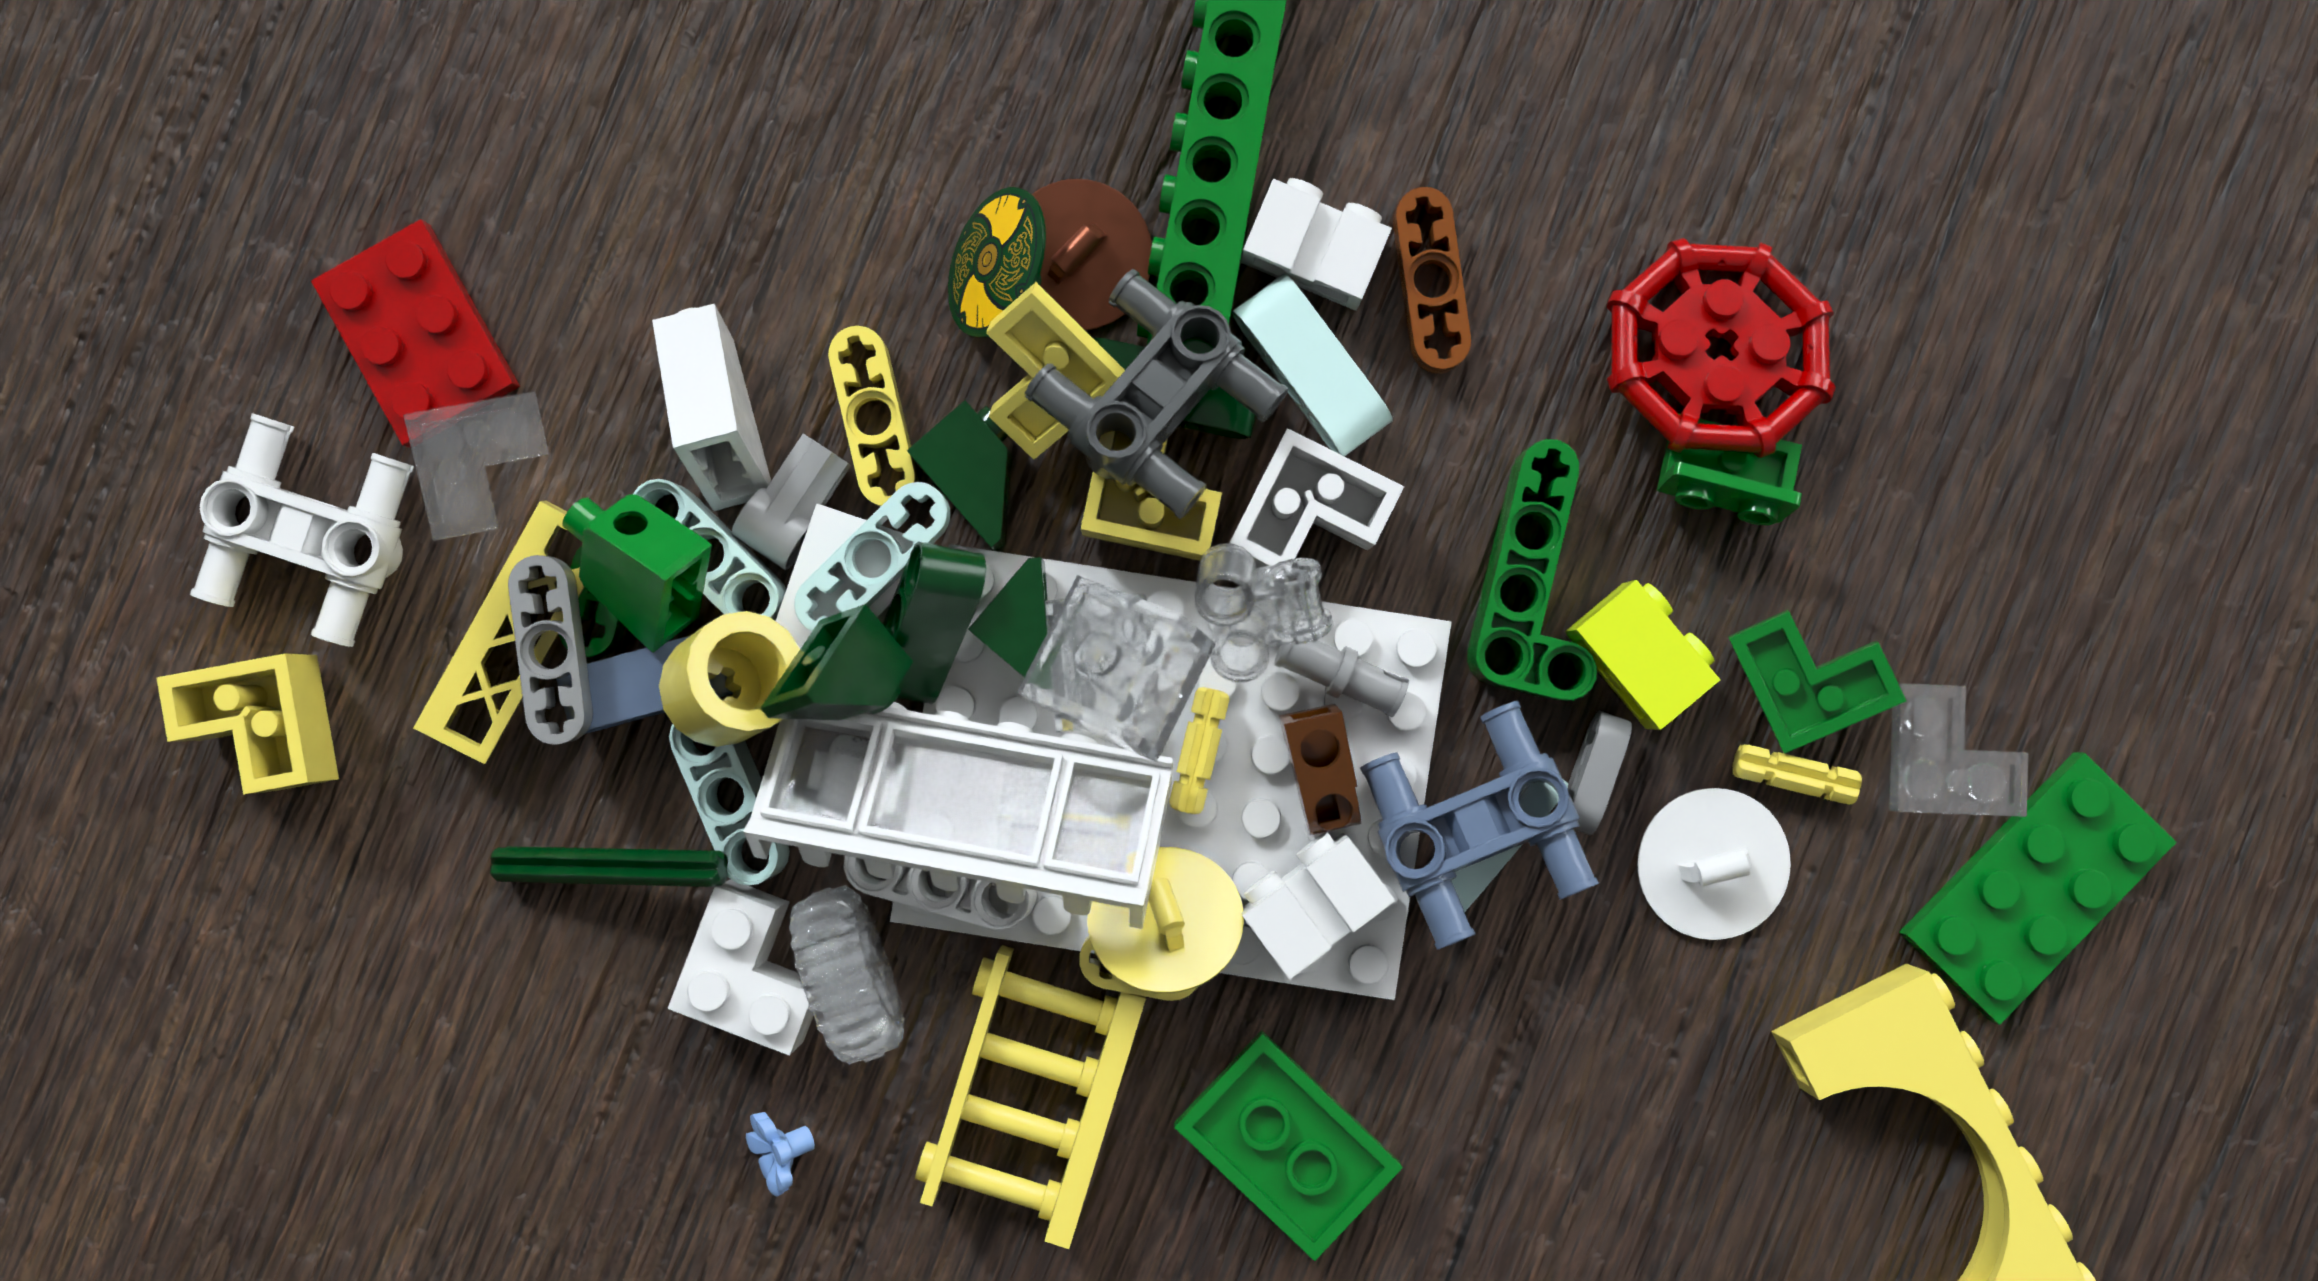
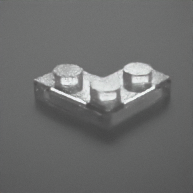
M536 391L405 413L403 415L433 541L499 529L486 466L549 455Z
M1900 683L1899 686L1907 701L1892 707L1889 810L1897 812L2027 817L2028 753L1964 750L1966 686Z

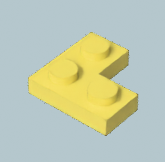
M1035 282L990 322L986 334L1028 373L1026 377L992 405L988 417L1030 457L1036 459L1069 431V429L1036 403L1030 402L1025 398V391L1036 374L1045 365L1052 363L1056 370L1094 399L1096 396H1103L1125 369Z

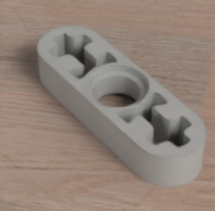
M542 555L529 556L514 566L508 580L525 719L530 732L540 741L547 744H563L582 737L588 731L593 719L576 579L571 568L558 558ZM542 567L545 576L556 577L557 589L550 590L546 594L548 612L562 611L563 621L544 620L531 624L530 613L544 614L541 595L529 593L528 581L538 579V568ZM550 630L562 635L568 646L565 661L554 669L541 665L534 653V646L538 637ZM571 674L572 686H558L561 705L566 707L572 706L574 710V719L564 722V732L562 733L556 722H546L545 709L555 707L554 687L540 689L539 679H558Z

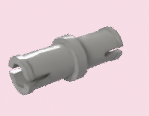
M1293 627L1288 629L1274 660V666L1283 667L1326 686L1325 693L1332 697L1339 698L1341 694H1344L1385 712V715L1390 717L1397 713L1409 686V679L1399 677L1358 659V651L1347 646L1340 651L1298 632Z

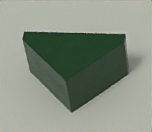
M1041 557L1028 558L968 630L1038 690L1055 689L1045 561Z

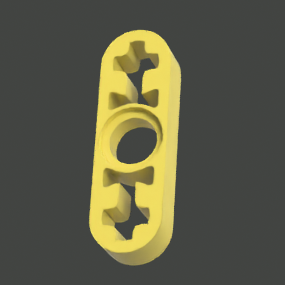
M851 326L841 330L833 338L829 346L828 357L859 488L869 501L881 507L891 496H887V493L881 487L872 486V478H877L881 475L879 458L874 452L864 458L863 447L881 448L898 439L899 450L886 449L891 467L895 471H904L905 479L896 483V491L906 484L918 482V473L915 460L907 451L911 444L888 348L873 330L863 326ZM861 341L867 350L876 351V356L866 360L869 379L873 384L884 379L885 387L863 388L850 396L849 386H862L856 368L849 363L843 364V357L852 354V343ZM873 400L886 403L891 411L889 427L878 435L862 433L856 422L857 412L860 407L866 402Z

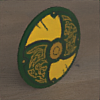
M1007 187L990 195L971 215L958 239L950 265L948 299L955 323L969 336L976 338L990 337L986 334L990 322L1035 282L1039 285L1041 284L1040 271L1045 253L1046 227L1042 209L1037 199L1028 191L1017 187Z

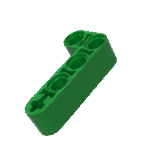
M1545 439L1534 443L1516 458L1511 468L1469 641L1467 663L1471 673L1479 681L1488 685L1549 700H1575L1588 693L1595 683L1597 666L1593 656L1586 648L1576 643L1540 635L1579 476V461L1576 453L1568 444L1558 439ZM1545 457L1548 458V468L1553 472H1557L1558 476L1543 486L1539 502H1523L1522 497L1528 499L1538 493L1541 482V473L1532 470V465ZM1543 502H1552V506ZM1522 516H1530L1542 525L1544 540L1537 550L1525 548L1517 540L1515 527ZM1508 577H1514L1523 581L1528 588L1529 602L1521 612H1513L1507 609L1500 598V588ZM1496 638L1508 642L1515 654L1511 669L1502 675L1492 672L1485 661L1486 648ZM1558 654L1568 656L1576 668V677L1573 683L1564 690L1556 688L1548 677L1550 661Z

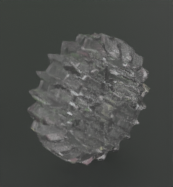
M847 885L832 890L829 887L814 892L807 899L797 902L796 905L792 906L789 930L792 935L790 945L796 959L794 965L800 975L801 988L807 997L809 1011H812L815 1017L818 1031L824 1035L826 1046L833 1051L835 1057L849 1065L861 1060L868 1062L885 1056L884 1052L898 1048L904 1034V1017L900 1008L902 1002L897 992V982L892 973L891 961L887 957L884 942L879 936L875 921L870 916L868 906L862 902L861 896Z

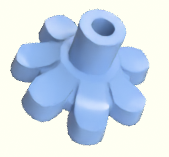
M766 1112L752 1114L750 1121L754 1131L746 1133L747 1145L752 1153L762 1154L758 1161L761 1172L766 1179L770 1193L778 1197L789 1190V1187L793 1184V1177L790 1171L793 1165V1158L814 1150L813 1136L807 1126L784 1134L775 1127Z

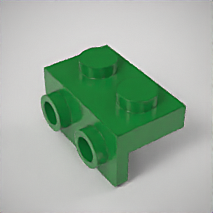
M1699 418V421L1697 422L1698 424H1717V425H1723V424H1719V423H1715V422L1703 420V419H1700V418ZM1781 439L1776 444V450L1773 454L1758 458L1753 452L1683 449L1679 454L1668 449L1669 441L1667 440L1657 492L1675 496V501L1678 504L1693 509H1710L1714 506L1738 512L1737 517L1739 519L1756 525L1780 523L1800 507L1802 493L1793 490L1802 449L1801 444Z

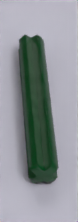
M507 846L505 848H496L490 856L492 863L490 874L497 882L714 887L723 885L728 877V858L726 854L722 851Z

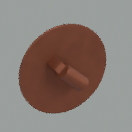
M1066 179L1038 189L1032 195L1037 199L1042 209L1046 227V245L1040 271L1042 280L1040 286L1084 330L1097 329L1116 321L1124 313L1117 307L1109 304V297L1119 281L1132 269L1139 272L1140 276L1146 281L1150 277L1148 265L1152 242L1142 215L1135 205L1122 193L1097 181Z

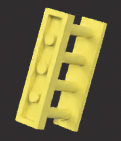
M1002 945L996 954L995 960L983 957L974 983L972 994L983 999L938 1145L926 1142L920 1158L915 1180L926 1183L920 1203L933 1206L940 1191L942 1181L1039 1211L1038 1218L1049 1221L1044 1242L1069 1249L1146 997L1119 992L1118 998L1106 995L1104 1001L1008 972L1014 948ZM999 996L1095 1025V1033L1106 1036L1099 1060L1087 1056L1086 1061L1082 1062L988 1033ZM980 1058L1077 1087L1076 1094L1087 1097L1080 1121L1068 1118L1066 1124L969 1094ZM961 1119L1058 1149L1057 1156L1068 1159L1061 1183L1049 1179L1048 1184L1043 1185L950 1156Z

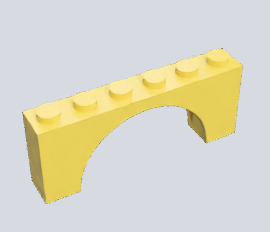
M1904 964L1771 1031L1799 1088L1818 1100L1843 1091L1864 1087L1904 1089L1922 1094L1931 1099L1952 1118L1962 1131L1973 1151L1980 1171L1984 1196V1212L1977 1246L1968 1266L1958 1281H2096L2084 1264L2081 1262L2076 1263L2067 1245V1242L2073 1240L2072 1232L2061 1213L2052 1204L2047 1205L2037 1184L2043 1182L2040 1168L2024 1147L2017 1146L2008 1126L2014 1123L2012 1113L2001 1095L1994 1089H1988L1978 1069L1984 1066L1983 1056L1969 1034L1965 1031H1959L1949 1010L1955 1008L1954 999L1946 984L1937 974H1930L1929 971Z

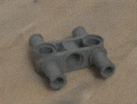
M1132 269L1119 281L1109 297V304L1117 307L1153 335L1150 343L1103 396L1099 395L1093 399L1056 370L1052 363H1049L1032 379L1025 391V398L1030 402L1036 403L1069 429L1067 436L1071 439L1070 443L1085 455L1088 466L1095 474L1105 479L1117 480L1122 485L1128 484L1132 486L1137 483L1173 511L1176 517L1182 519L1202 496L1206 489V484L1198 481L1162 453V444L1210 389L1216 390L1220 387L1256 415L1257 419L1263 423L1280 405L1287 394L1288 388L1284 384L1278 383L1243 356L1245 348L1242 346V341L1230 333L1228 322L1219 311L1209 306H1195L1191 302L1180 301L1176 304L1141 277L1139 272ZM1193 337L1202 338L1208 341L1214 349L1205 354H1197L1187 350L1183 342ZM1116 431L1127 435L1132 444L1126 449L1114 451L1103 447L1098 438L1104 433Z

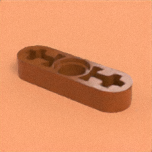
M1418 187L1407 192L1400 200L1393 216V230L1411 353L1415 362L1422 369L1431 373L1441 374L1455 369L1465 359L1471 347V333L1451 203L1437 189ZM1416 204H1425L1427 214H1438L1439 220L1434 221L1429 230L1430 246L1432 248L1443 243L1445 251L1430 249L1422 251L1413 257L1410 255L1409 248L1419 250L1422 244L1419 225L1415 223L1408 224L1406 218L1413 215ZM1426 264L1440 266L1449 277L1448 291L1436 298L1422 295L1414 284L1415 271ZM1448 305H1452L1454 314L1445 312L1441 317L1444 336L1449 338L1455 337L1457 345L1451 347L1447 352V359H1439L1436 349H1426L1424 341L1429 340L1434 334L1433 314L1420 319L1418 310L1435 312Z

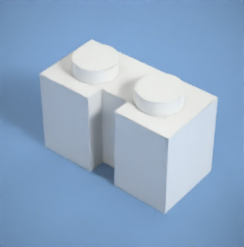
M1289 178L1287 184L1273 179L1244 246L1241 263L1276 278L1286 274L1298 287L1357 311L1392 228L1381 224L1382 217L1374 210L1363 205L1347 203L1342 212L1321 203L1323 192L1308 182Z
M1328 832L1323 833L1296 854L1301 861L1300 865L1282 878L1279 877L1276 871H1272L1244 893L1249 903L1243 906V912H1241L1243 918L1289 980L1331 950V946L1349 932H1355L1396 901L1351 839L1344 833H1341L1335 839H1332Z

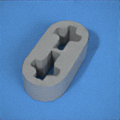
M1598 711L1587 729L1567 788L1580 817L1577 820L1580 826L1574 829L1578 832L1592 835L1602 820L1630 740L1632 723L1630 721Z

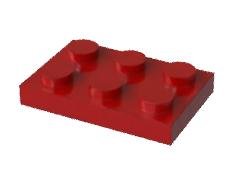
M419 219L311 280L403 446L412 448L520 387L432 227L424 220Z

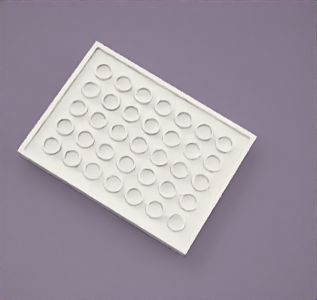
M949 544V548L982 554L986 560V576L982 596L969 627L1028 558L1036 557ZM1043 559L1046 570L1055 689L1038 690L967 629L936 702L933 704L924 703L923 713L933 715L937 711H951L967 717L970 722L997 726L1003 722H1013L1030 728L1034 733L1059 738L1064 734H1080L1093 739L1098 745L1121 749L1131 745L1150 747L1158 751L1162 756L1173 758L1171 791L1174 781L1179 782L1181 774L1176 772L1188 721L1193 722L1195 713L1191 712L1195 691L1199 687H1207L1223 691L1229 695L1230 700L1225 720L1220 719L1218 728L1222 729L1211 779H1206L1204 788H1207L1208 792L1203 811L1200 814L1177 811L1170 807L1168 801L1159 847H1176L1191 850L1215 862L1235 884L1242 901V906L1249 903L1244 893L1252 885L1272 871H1276L1280 878L1284 877L1301 864L1296 854L1315 838L1325 833L1309 835L1279 715L1336 704L1342 711L1358 786L1355 789L1359 803L1361 824L1327 832L1332 839H1335L1341 833L1347 835L1396 901L1355 932H1349L1333 944L1331 950L1290 980L1244 919L1243 934L1238 949L1231 961L1220 973L1395 1000L1410 897H1408L1407 892L1402 891L1395 872L1387 861L1384 846L1377 832L1380 829L1378 823L1383 821L1360 767L1382 756L1398 752L1400 756L1399 761L1418 804H1424L1452 621ZM1293 627L1298 632L1340 651L1345 646L1358 651V659L1399 677L1409 679L1406 695L1397 713L1393 717L1387 716L1385 712L1344 694H1341L1339 698L1332 697L1325 693L1326 686L1283 667L1274 666L1278 649L1288 629ZM917 748L904 832L1032 856L1051 772ZM1073 776L1054 860L1109 870L1122 859L1136 853L1150 790ZM1420 832L1407 836L1400 847L1401 860L1407 867L1412 869L1415 868ZM930 871L927 872L929 888L935 894L949 897L954 893V891H946L935 887L932 884ZM992 883L989 889V900L994 909L1002 914L1015 913L1020 903H1011L1000 899L997 894L996 883ZM1037 891L1036 903L1032 912L1017 925L1005 930L986 928L897 902H893L890 922L1075 951H1081L1085 939L1089 936L1087 915H1076L1067 912L1063 908V896Z

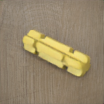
M1199 687L1195 691L1191 712L1195 713L1193 722L1188 721L1176 772L1181 774L1179 782L1174 781L1169 799L1170 807L1174 810L1189 814H1200L1203 811L1208 789L1204 788L1206 779H1211L1222 729H1219L1218 725L1220 719L1225 720L1230 700L1229 695L1223 691L1207 687Z
M1745 744L1738 747L1732 767L1733 775L1737 778L1759 783L1765 779L1766 785L1814 797H1821L1823 794L1824 799L1849 805L1857 801L1862 784V776L1858 771L1838 766H1832L1829 769L1828 764L1781 752H1773L1770 755L1769 749Z

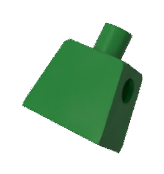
M637 494L625 496L607 510L602 509L589 497H584L571 506L563 518L562 526L582 542L579 578L583 586L645 647L654 653L699 617L712 548L711 543Z

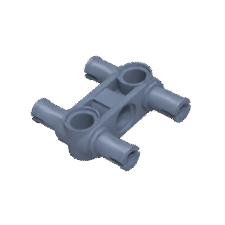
M1518 701L1502 705L1480 716L1482 723L1485 724L1504 769L1499 773L1500 778L1428 808L1426 804L1419 805L1399 761L1400 756L1398 752L1382 756L1360 767L1383 821L1378 823L1380 829L1377 832L1384 846L1387 861L1393 868L1402 891L1407 892L1408 897L1415 895L1435 940L1434 945L1437 950L1475 935L1474 929L1471 928L1463 906L1451 881L1457 877L1455 872L1527 842H1529L1530 846H1538L1559 892L1557 894L1560 900L1599 884L1597 878L1592 873L1586 855L1574 831L1575 828L1580 826L1577 821L1580 817L1569 795L1567 786L1561 777L1554 759L1549 758L1548 753L1540 754L1531 731L1521 713V706ZM1531 783H1547L1558 794L1557 807L1546 817H1532L1525 813L1520 806L1521 793ZM1412 833H1426L1434 842L1435 853L1433 859L1423 868L1412 869L1407 867L1400 856V847L1403 840Z

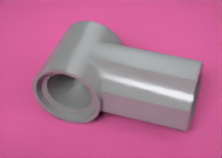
M802 434L766 489L760 488L743 507L733 525L732 536L784 570L789 569L797 561L816 503L823 506L826 505L851 465L821 444Z

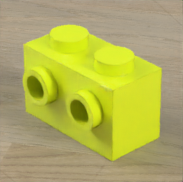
M1637 580L1618 586L1569 627L1565 633L1573 643L1589 651L1595 660L1598 673L1644 728L1661 730L1718 683L1720 678L1709 667L1715 660L1708 648L1692 633H1687L1683 636L1668 618L1673 613V609L1666 598L1653 585L1647 583L1642 587Z

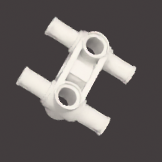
M252 413L250 417L251 423L236 467L228 466L227 471L222 472L220 480L209 486L201 497L199 510L202 521L205 523L203 528L205 533L204 539L210 541L195 587L192 588L190 595L218 605L234 607V599L250 554H257L260 551L326 573L325 579L331 582L316 626L312 629L311 635L332 643L353 647L355 643L354 638L369 594H377L378 589H382L385 578L394 573L402 561L403 548L399 539L402 531L399 528L401 522L395 520L414 466L372 453V461L356 507L349 506L348 510L280 488L281 482L275 480L290 434L293 433L295 427ZM246 496L251 506L250 514L246 521L240 525L237 522L235 510L238 502ZM363 535H367L371 540L372 552L368 561L360 566L355 560L354 548L358 539Z

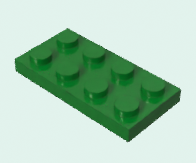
M2073 752L1899 933L1989 1021L2000 1025L2177 842L2086 753Z

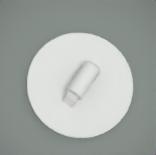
M1721 788L1695 790L1677 797L1664 806L1654 816L1644 832L1637 861L1641 889L1653 911L1675 930L1691 937L1708 940L1736 937L1754 929L1765 921L1776 909L1785 893L1791 867L1790 851L1786 836L1771 812L1758 801L1745 794Z

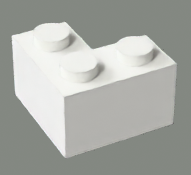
M1287 428L1227 547V551L1281 578L1287 575L1312 524L1368 551L1376 544L1404 486Z
M731 879L721 886H715L668 1009L790 1056L804 1042L826 984L767 961L790 902L753 887L738 884Z

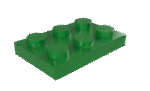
M1262 1030L1174 1122V1128L1314 1261L1321 1256L1403 1168L1401 1162Z

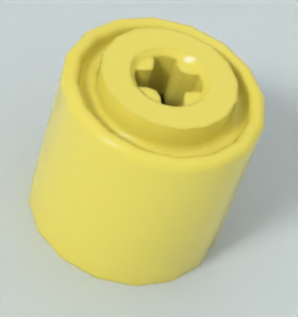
M748 611L723 614L677 645L663 664L659 684L663 710L675 728L695 742L716 747L741 743L782 720L768 718L760 708L800 648L789 631L768 616ZM720 673L724 674L727 677L725 687L733 692V697L727 696L722 700L719 699L709 680Z

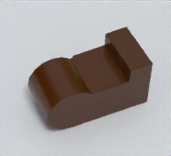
M1330 704L1279 715L1309 835L1361 824L1359 803L1355 789L1358 786L1342 711L1336 704Z

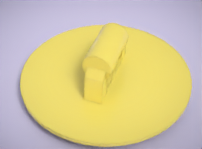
M1159 847L1143 929L1129 927L1130 908L1092 901L1090 913L1087 915L1090 942L1103 966L1125 984L1152 993L1183 992L1210 981L1233 958L1240 944L1244 926V918L1241 914L1243 912L1242 901L1235 884L1227 873L1209 858L1194 851L1176 847ZM1136 853L1122 859L1109 870L1132 874Z

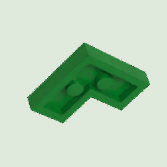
M1788 610L1728 636L1784 754L1907 701L1877 641L1816 667Z

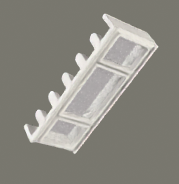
M893 702V704L880 713L872 715L866 712L840 721L782 719L779 722L753 812L744 829V834L753 856L756 858L767 859L771 844L775 842L798 847L803 861L817 867H827L832 853L864 859L867 872L881 879H892L896 865L930 871L932 884L946 891H957L961 877L996 883L998 897L1011 903L1024 902L1026 890L1029 889L1063 896L1064 910L1076 915H1088L1092 901L1130 908L1129 927L1143 929L1172 786L1173 758L1162 756L1155 749L1146 746L1131 745L1124 749L1098 745L1093 739L1080 734H1064L1059 738L1034 733L1030 728L1013 722H1003L997 726L970 722L967 717L951 711H937L933 715L909 711L896 702Z

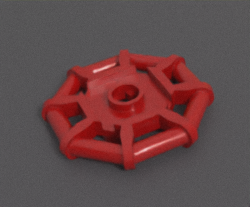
M1680 238L1669 242L1667 251L1623 290L1612 292L1607 302V308L1612 313L1611 375L1606 381L1612 393H1621L1669 441L1668 449L1679 454L1683 449L1753 452L1756 457L1762 458L1773 454L1776 450V444L1819 404H1827L1831 401L1836 386L1830 380L1829 319L1834 315L1829 301H1820L1771 254L1773 247L1762 242L1757 247L1689 244L1685 238ZM1698 270L1743 272L1737 284L1725 279L1717 280L1712 284H1702ZM1674 279L1682 296L1664 312L1650 305L1648 301ZM1761 280L1793 312L1780 318L1753 292L1758 282ZM1637 328L1652 332V342L1655 341V355L1652 361L1638 362ZM1802 332L1803 371L1786 366V354L1790 349L1789 337L1796 336ZM1714 336L1718 339L1724 338L1732 346L1730 351L1734 355V359L1730 361L1723 355L1715 360L1710 358L1706 353L1711 345L1707 337ZM1657 380L1685 407L1680 415L1649 385L1650 383ZM1775 386L1790 395V397L1766 418L1761 414L1755 403ZM1710 409L1727 410L1725 414L1736 415L1738 426L1698 424L1697 422L1699 421L1700 413H1708Z

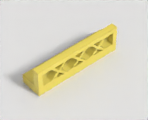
M540 501L413 727L417 731L483 764H486L523 698L520 675L516 680L491 686L484 665L495 646L515 641L508 590L510 573L514 566L526 557L534 555L548 556L547 551L560 528L565 529L562 526V522L567 511L548 501ZM580 567L572 569L576 579L578 598L584 589L579 578ZM545 576L534 581H528V589L546 584L549 591L557 589L556 577ZM554 612L550 620L563 621V612ZM508 621H510L513 633L500 637ZM550 630L541 635L534 648L535 657L540 664L543 663L559 633ZM478 677L481 690L469 693ZM511 689L499 711L494 694ZM484 697L492 725L480 744L449 727L463 703Z

